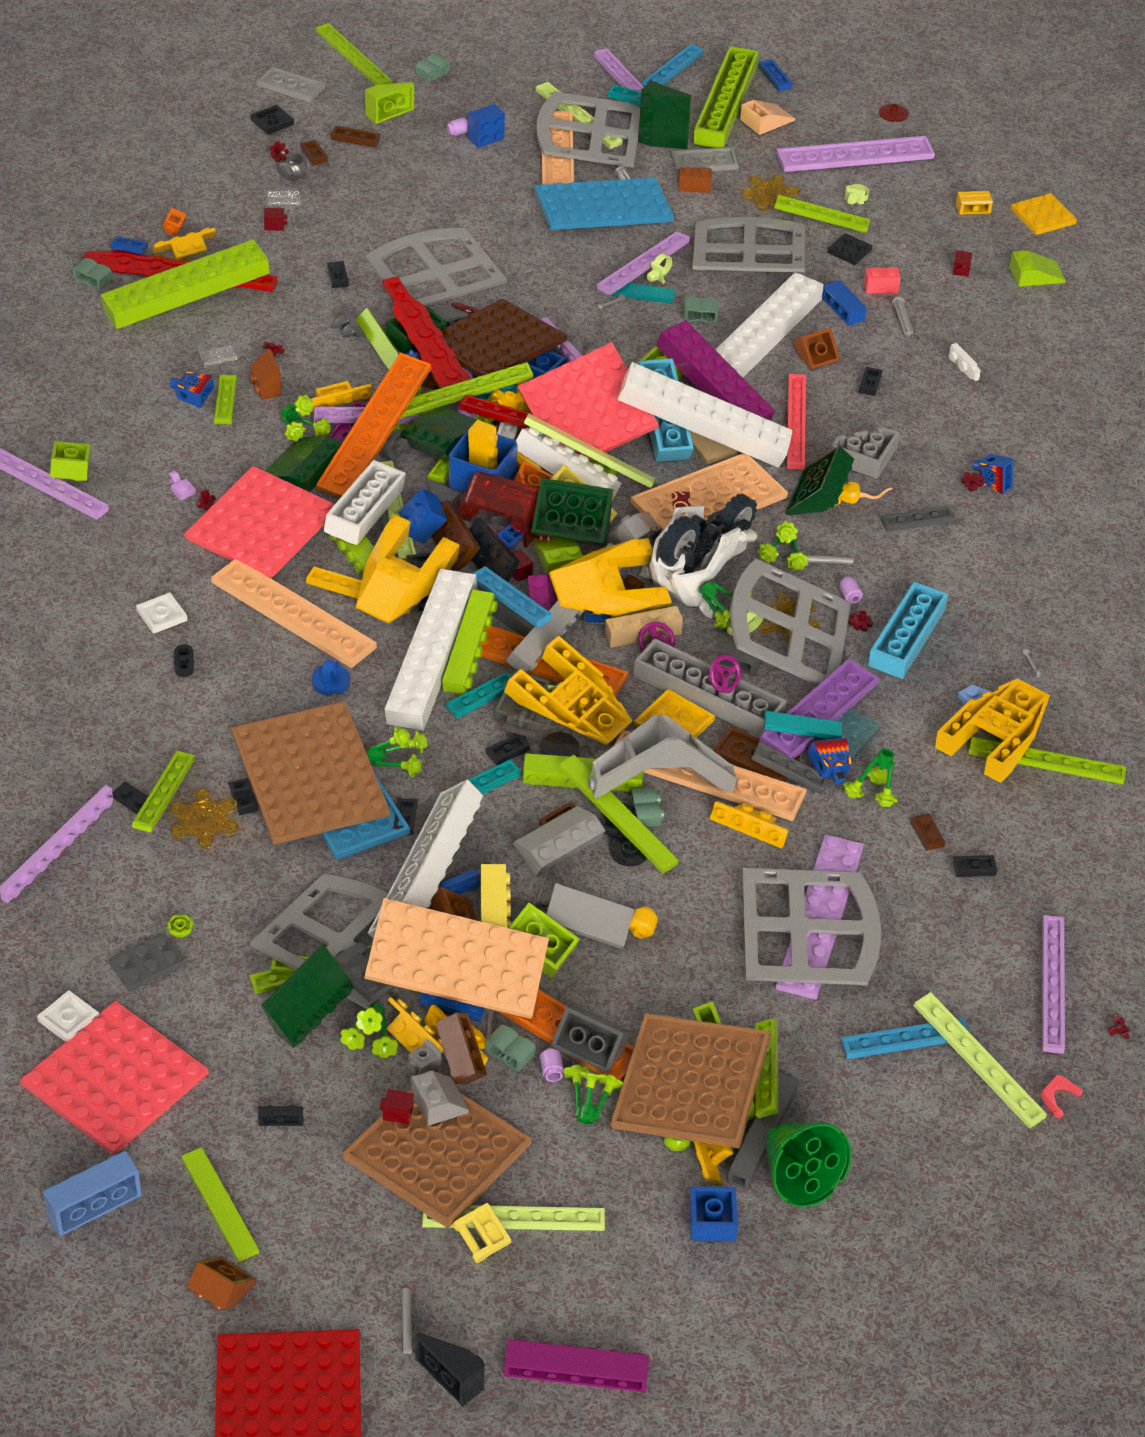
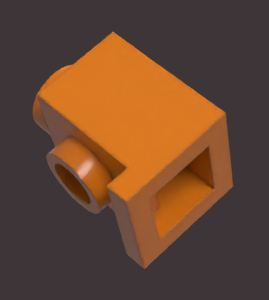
M171 208L162 229L169 235H178L185 223L187 214Z

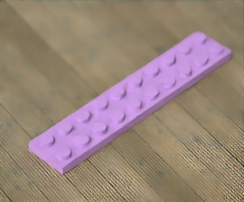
M926 136L779 148L776 152L784 172L934 159L935 156Z
M825 834L813 871L856 872L864 844ZM828 877V881H839L840 879ZM808 885L805 895L806 917L810 919L841 920L850 889L848 887ZM807 934L808 965L810 967L827 968L837 934ZM791 941L782 966L792 965ZM777 982L776 984L777 990L817 1000L821 983Z

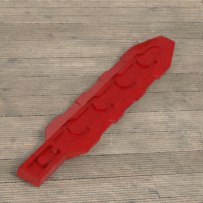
M122 250L89 251L83 257V259L89 258L97 264L109 267L112 272L138 274L145 277H150L192 262L191 260L183 261L163 256L141 255ZM264 275L232 288L243 287L273 292L278 283L277 276Z
M398 276L383 279L382 285L394 303L393 315L405 329L410 342L417 348L422 361L431 364L432 369L430 371L439 388L470 380L471 377L460 365L455 352L444 340L442 332L435 326L426 307L410 296Z

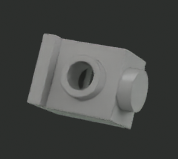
M428 1039L424 1041L422 1046L408 1054L407 1066L412 1073L417 1075L433 1071L442 1065V1052Z

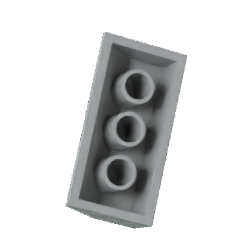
M576 806L513 842V845L533 874L537 876L598 841L606 830L595 814Z

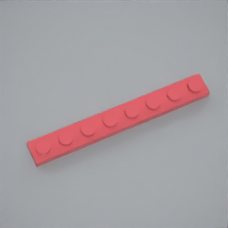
M789 374L787 428L793 430L787 452V469L804 470L806 375Z

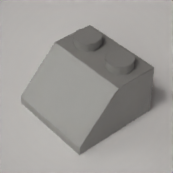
M432 1070L411 1077V1093H414V1101L428 1126L469 1113V1109L451 1077Z

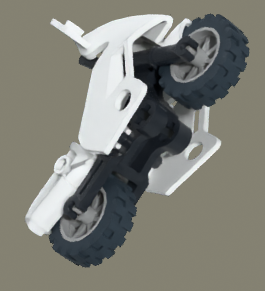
M743 493L737 494L736 497L731 498L730 502H727L726 507L709 515L708 520L704 519L703 506L676 508L672 521L656 538L652 558L646 565L642 566L640 575L646 579H652L656 587H667L669 595L682 604L697 606L705 616L710 619L713 618L714 612L702 598L699 590L706 581L713 579L727 560L743 552L746 549L747 542H753L757 539L756 532L749 529L756 516V501Z

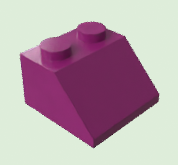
M550 575L528 576V597L549 611L558 601Z

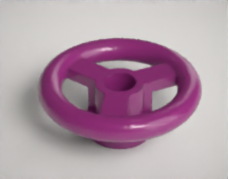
M661 622L646 624L638 636V644L642 652L647 648L644 645V635L649 629L651 632V642L655 637H658L661 642L672 647L675 646L673 631L669 626ZM656 627L665 630L669 636V640H666V635L661 631H657Z
M723 654L713 660L709 669V678L712 686L721 693L731 692L738 686L741 679V668L733 656ZM723 660H728L733 665L729 668H725L724 666H720L718 663ZM735 672V679L730 686H728V679L730 678L731 673Z

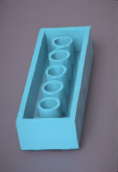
M673 359L639 361L638 363L640 366L678 381ZM654 415L659 428L649 432L655 461L664 462L690 459L694 449L690 430Z
M913 582L872 647L868 666L904 679L945 612L948 594Z

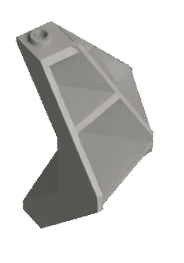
M653 715L592 762L593 766L588 786L589 790H592L594 798H599L646 769L680 767L724 792H733L737 777L733 764L727 762L667 715Z

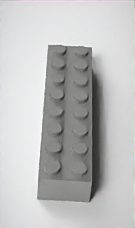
M654 639L635 660L633 677L664 692L670 689L716 717L761 737L767 731L764 730L765 711L786 712V700L740 679L738 686L731 692L721 693L717 691L710 682V664L657 639ZM730 675L728 686L733 683L735 676Z

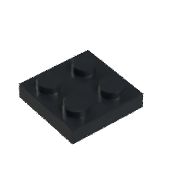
M278 105L251 114V120L267 134L294 125V119Z
M845 233L828 248L827 253L856 265L872 250L873 245Z

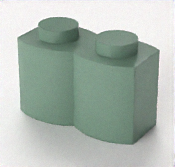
M434 53L416 64V75L427 82L437 80L439 76L447 74L450 70V61L438 53Z
M84 258L72 268L75 280L97 290H100L112 280V271L109 267L97 264L89 258Z
M698 297L685 298L684 320L688 322L702 321L704 323L717 322L719 313L718 300L713 298L700 299Z
M655 787L631 789L630 802L631 806L634 807V816L646 828L660 826L661 820H664V810L659 807L661 804L660 793H656Z
M501 1024L486 1040L485 1050L494 1058L503 1061L508 1067L520 1072L535 1056L536 1046L529 1038L519 1036L512 1027Z

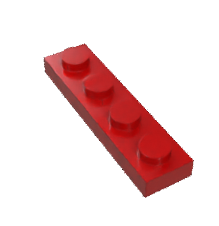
M466 395L461 403L460 410L495 419L519 428H528V425L524 424L528 412Z

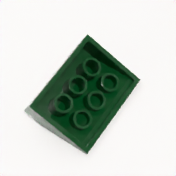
M654 81L648 82L641 89L638 142L651 147L687 149L692 95Z
M441 406L410 421L400 435L408 439L411 448L449 463V453L477 419Z
M329 436L299 438L265 472L311 492L343 442Z
M839 445L804 468L785 514L816 513L834 508L838 504V498L843 492L844 484L848 480L847 476L852 470L854 458Z
M541 478L531 532L537 536L606 546L610 528L613 489Z
M322 944L261 1006L275 1033L294 1048L301 1044L306 1036L320 1025L327 1014L335 1010L337 1004L343 998H347L354 987L347 974L326 946Z

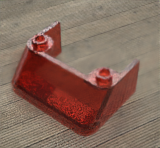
M476 471L470 478L461 504V518L471 521L479 512V508L510 517L511 526L515 530L524 533V547L527 548L536 536L531 531L538 490L523 483L486 472Z

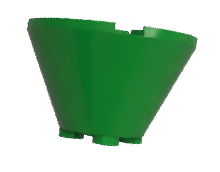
M823 1122L784 1123L777 1128L770 1129L768 1132L766 1154L772 1184L782 1200L792 1206L809 1207L823 1202L835 1193L832 1190L838 1185L840 1180L844 1181L851 1163L849 1140L839 1128Z

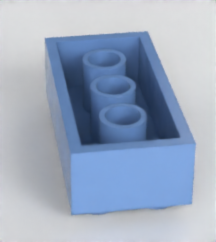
M126 1151L115 1154L108 1160L95 1164L89 1169L72 1175L67 1180L57 1185H52L43 1191L47 1218L59 1237L141 1196L139 1171Z

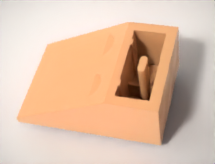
M752 100L741 106L740 120L759 135L795 121L793 116L774 103Z

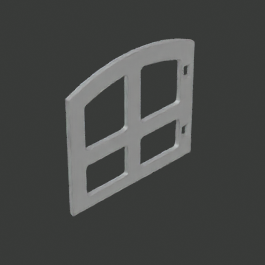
M554 92L544 102L538 114L536 134L539 146L545 155L634 168L639 133L640 106L627 102ZM562 103L594 107L596 109L593 124L554 119L552 116ZM614 110L631 113L630 129L605 126L607 111ZM550 128L590 133L589 150L555 146L551 138ZM610 136L627 139L626 155L619 156L602 153L603 137Z
M727 217L696 221L693 270L805 273V224L761 217ZM744 227L743 244L707 243L708 230ZM763 227L792 232L793 244H756V228ZM706 253L743 254V262L706 261ZM755 254L792 255V263H756Z
M466 228L435 229L410 234L388 242L365 256L367 262L383 281V279L395 276L382 260L402 249L411 247L427 266L428 270L400 277L403 285L408 287L436 279L445 289V292L417 299L424 306H430L508 283L506 277ZM459 239L473 257L440 265L423 243ZM480 266L490 278L458 287L449 277V274Z
M755 559L740 576L732 595L730 619L736 649L818 686L841 666L851 602L759 559ZM772 572L775 573V574H777V575H780L781 578H780V577H777V576H775V575H773ZM761 576H765L798 593L794 617L750 597L753 586ZM823 596H825V597L831 599L832 601H829V600L823 598ZM812 599L837 611L833 636L808 624ZM747 610L791 631L787 657L750 639ZM805 637L830 649L827 675L802 664Z
M764 868L742 869L746 980L868 985L879 958L881 923L875 898L860 872ZM764 875H776V878H764ZM828 877L840 878L839 881H828ZM757 883L787 885L789 917L758 916L756 913L755 885ZM804 886L848 887L856 900L862 920L807 918L805 914ZM758 931L788 932L790 934L791 966H766L758 963ZM807 934L863 936L862 950L856 967L854 969L810 967L808 965Z
M323 874L250 942V946L297 970L305 960L274 944L290 927H295L328 945L326 948L335 957L356 944L354 941L373 924L382 907L383 899L387 897L388 893L357 880ZM313 891H316L318 894L314 898L309 896ZM328 891L346 894L371 903L340 933L304 915ZM276 927L279 931L273 935L270 932ZM352 989L347 999L365 1009L375 1001L368 1002L354 989Z

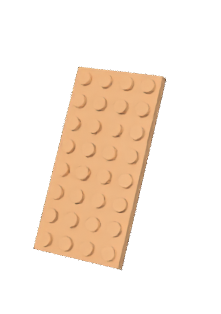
M742 453L631 497L630 503L640 513L649 512L661 528L659 532L662 533L672 521L673 513L676 509L675 505L683 503L688 507L682 501L675 502L674 506L672 505V501L678 497L675 492L683 495L685 494L682 492H690L689 503H691V506L704 507L705 520H708L709 515L726 507L727 502H730L731 498L736 497L737 494L743 493L755 500L758 510L787 498L788 492L752 457ZM672 493L676 495L674 499H672Z
M384 898L364 979L531 1019L549 938Z

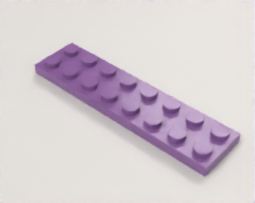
M848 659L786 714L837 721L878 684L879 678L851 659ZM767 730L761 735L759 741L789 756L791 759H795L818 737Z

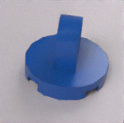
M328 658L323 666L314 670L312 684L315 691L322 695L342 694L350 685V674L347 669L339 665V662Z

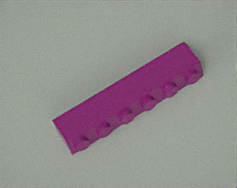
M508 1339L504 1376L646 1393L649 1355L637 1352L632 1354L623 1353L617 1350H596L593 1347L579 1348L567 1344L553 1345L547 1342L535 1343L522 1339Z

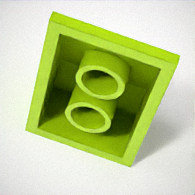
M413 82L378 84L365 89V114L375 124L414 110Z
M1028 250L1012 252L1009 267L1019 287L1066 282L1055 260Z
M545 538L532 541L543 570L547 575L551 571L583 557L579 545L574 541L551 538L550 541H545Z
M531 903L526 905L509 927V929L549 938L542 972L551 979L576 949L580 940Z

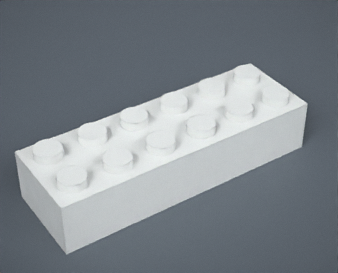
M532 427L522 429L516 440L518 452L554 475L566 464L587 485L613 489L612 501L622 484L615 475L607 474L600 465L592 464L589 462V458L574 452L575 449L563 445Z
M373 460L327 513L324 532L357 545L403 491L406 473Z

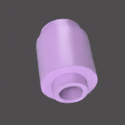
M463 117L449 121L446 124L448 134L450 136H457L468 133V119L466 120Z
M845 577L840 581L839 588L845 600L851 603L859 602L863 593L857 581L852 577Z
M553 1048L544 1050L539 1056L543 1076L549 1082L559 1081L564 1073L561 1053Z

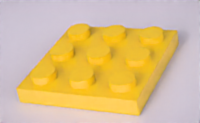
M1052 193L1013 203L1010 208L1036 235L1070 226L1077 222V218Z
M667 689L634 720L633 726L639 727L653 715H667L697 738L714 722L715 715L672 690Z

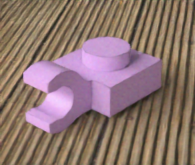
M175 470L168 473L172 478L169 479V482L172 484L171 491L180 500L196 494V488L187 479L181 480Z

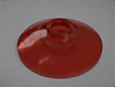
M886 104L880 107L879 115L884 120L890 122H901L909 117V111L898 104Z
M451 302L455 309L467 312L469 315L479 311V309L465 304Z

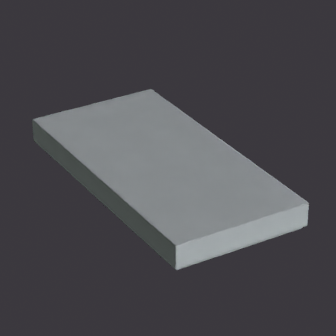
M271 67L257 81V86L312 102L325 88V83Z
M733 147L675 150L671 152L677 173H679L680 167L711 168L712 171L738 170L739 168Z
M555 883L546 915L570 932L623 949L634 909Z

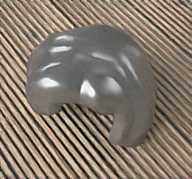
M302 153L295 154V160L289 163L279 162L278 169L285 179L297 180L304 177L307 170V162Z

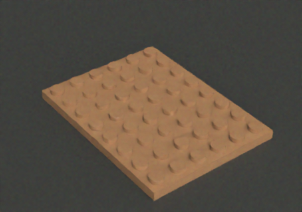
M345 701L231 727L234 741L273 845L390 816V809Z

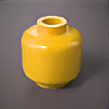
M641 907L634 910L629 929L635 937L642 939L654 934L658 923L655 911L649 907Z

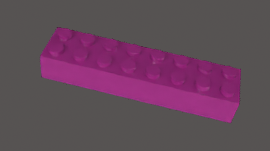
M687 320L661 331L656 346L668 359H673L674 365L699 391L770 421L772 420L775 410Z

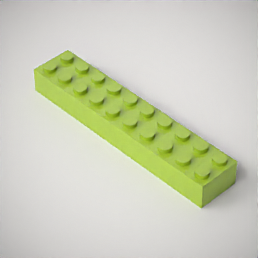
M733 46L729 47L696 124L693 144L712 148L725 147L756 72L759 51Z
M253 239L100 294L103 310L116 329L122 328L270 274L268 258Z

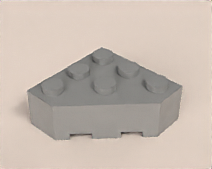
M881 427L877 428V431L874 432L866 430L856 432L853 436L848 437L840 435L837 436L831 445V450L840 445L854 458L852 464L853 471L878 479L897 450L900 432Z
M649 512L636 513L631 517L627 515L620 520L621 523L613 528L614 530L609 532L607 545L609 543L616 545L633 539L649 538L650 540L661 528Z

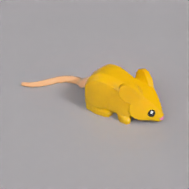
M847 482V484H844L843 492L838 498V504L841 503V500L848 504H854L861 497L878 499L887 491L893 490V488H888L877 496H871L860 492L858 483Z

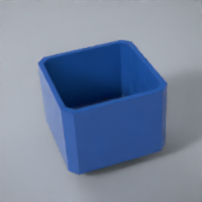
M467 430L449 453L450 487L491 502L497 501L517 472L518 444L516 440L496 434L498 435L497 469L490 470L469 463V438Z

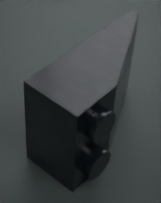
M420 1332L415 1335V1360L462 1407L484 1390L485 1364L478 1355H474L466 1348Z

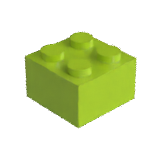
M55 441L51 457L50 477L60 480L87 481L91 444Z

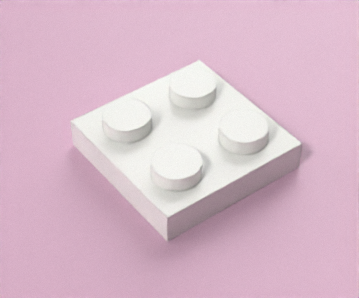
M171 593L136 605L137 612L153 634L187 621L186 613Z
M68 990L41 1012L37 1018L38 1022L66 1042L97 1018L99 1012Z

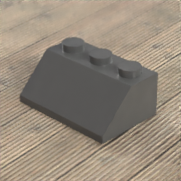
M575 1005L567 1006L551 1047L609 1073L623 1053L631 1031Z

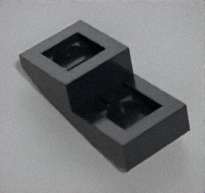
M248 778L228 782L239 816L259 811Z

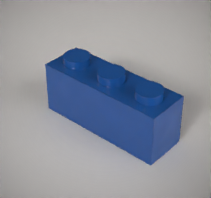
M840 280L823 286L822 299L848 326L865 321L866 306Z

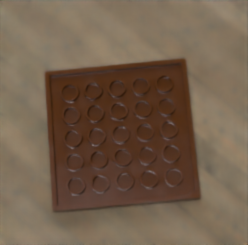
M503 298L441 330L444 340L455 352L460 365L478 377L526 363L567 341V334Z

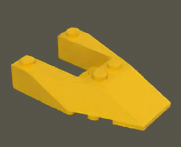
M395 514L385 526L366 561L356 604L357 609L388 624L406 613L408 608L418 605L423 598L430 596L439 570L451 569L458 558L460 546L443 537L421 568L399 559L394 555L408 538L411 522Z
M649 538L633 539L593 551L549 573L561 607L580 611L585 609L593 611V614L601 615L603 613L611 615V618L668 608L672 601L667 587L625 590L618 568L646 565L653 554Z
M559 635L546 646L542 659L566 680L549 693L526 672L520 669L508 680L504 691L519 705L605 745L610 744L632 723V719L622 703L618 702L614 696L613 689L603 679L602 672Z
M1018 678L999 686L998 690L992 693H984L977 700H969L937 731L935 748L949 756H953L980 728L1003 739L1004 741L987 757L984 775L1001 783L1013 771L1035 738L1050 695Z

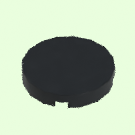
M555 732L543 738L540 745L541 755L567 757L575 755L578 757L579 743L575 737L567 733Z
M623 833L619 834L617 838L614 837L610 843V856L620 865L627 867L637 866L648 859Z

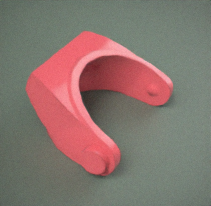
M1056 1075L1041 1092V1097L1054 1116L1062 1118L1064 1113L1056 1104L1055 1090H1068L1077 1096H1081L1083 1092L1080 1087H1077L1068 1079Z

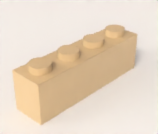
M673 606L606 619L605 637L610 648L638 643L641 629L651 622L666 624L671 628L674 635L682 634L683 618L678 607ZM656 627L657 631H661L666 637H669L665 630ZM650 629L645 633L644 641L650 640Z

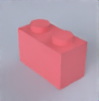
M893 267L866 268L864 277L866 294L898 293L901 279L899 269Z

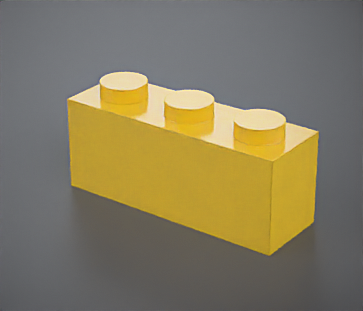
M477 420L468 430L469 463L490 470L497 469L498 435H496V426Z

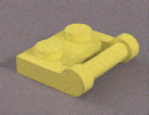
M488 1203L459 1218L452 1224L454 1229L460 1232L473 1253L472 1258L476 1263L485 1260L491 1254L511 1244L509 1235ZM468 1224H473L485 1243V1248L480 1249L467 1228Z

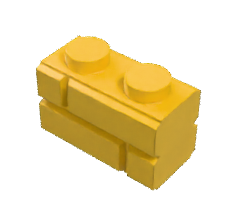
M958 192L956 206L959 215L990 214L992 209L990 192Z

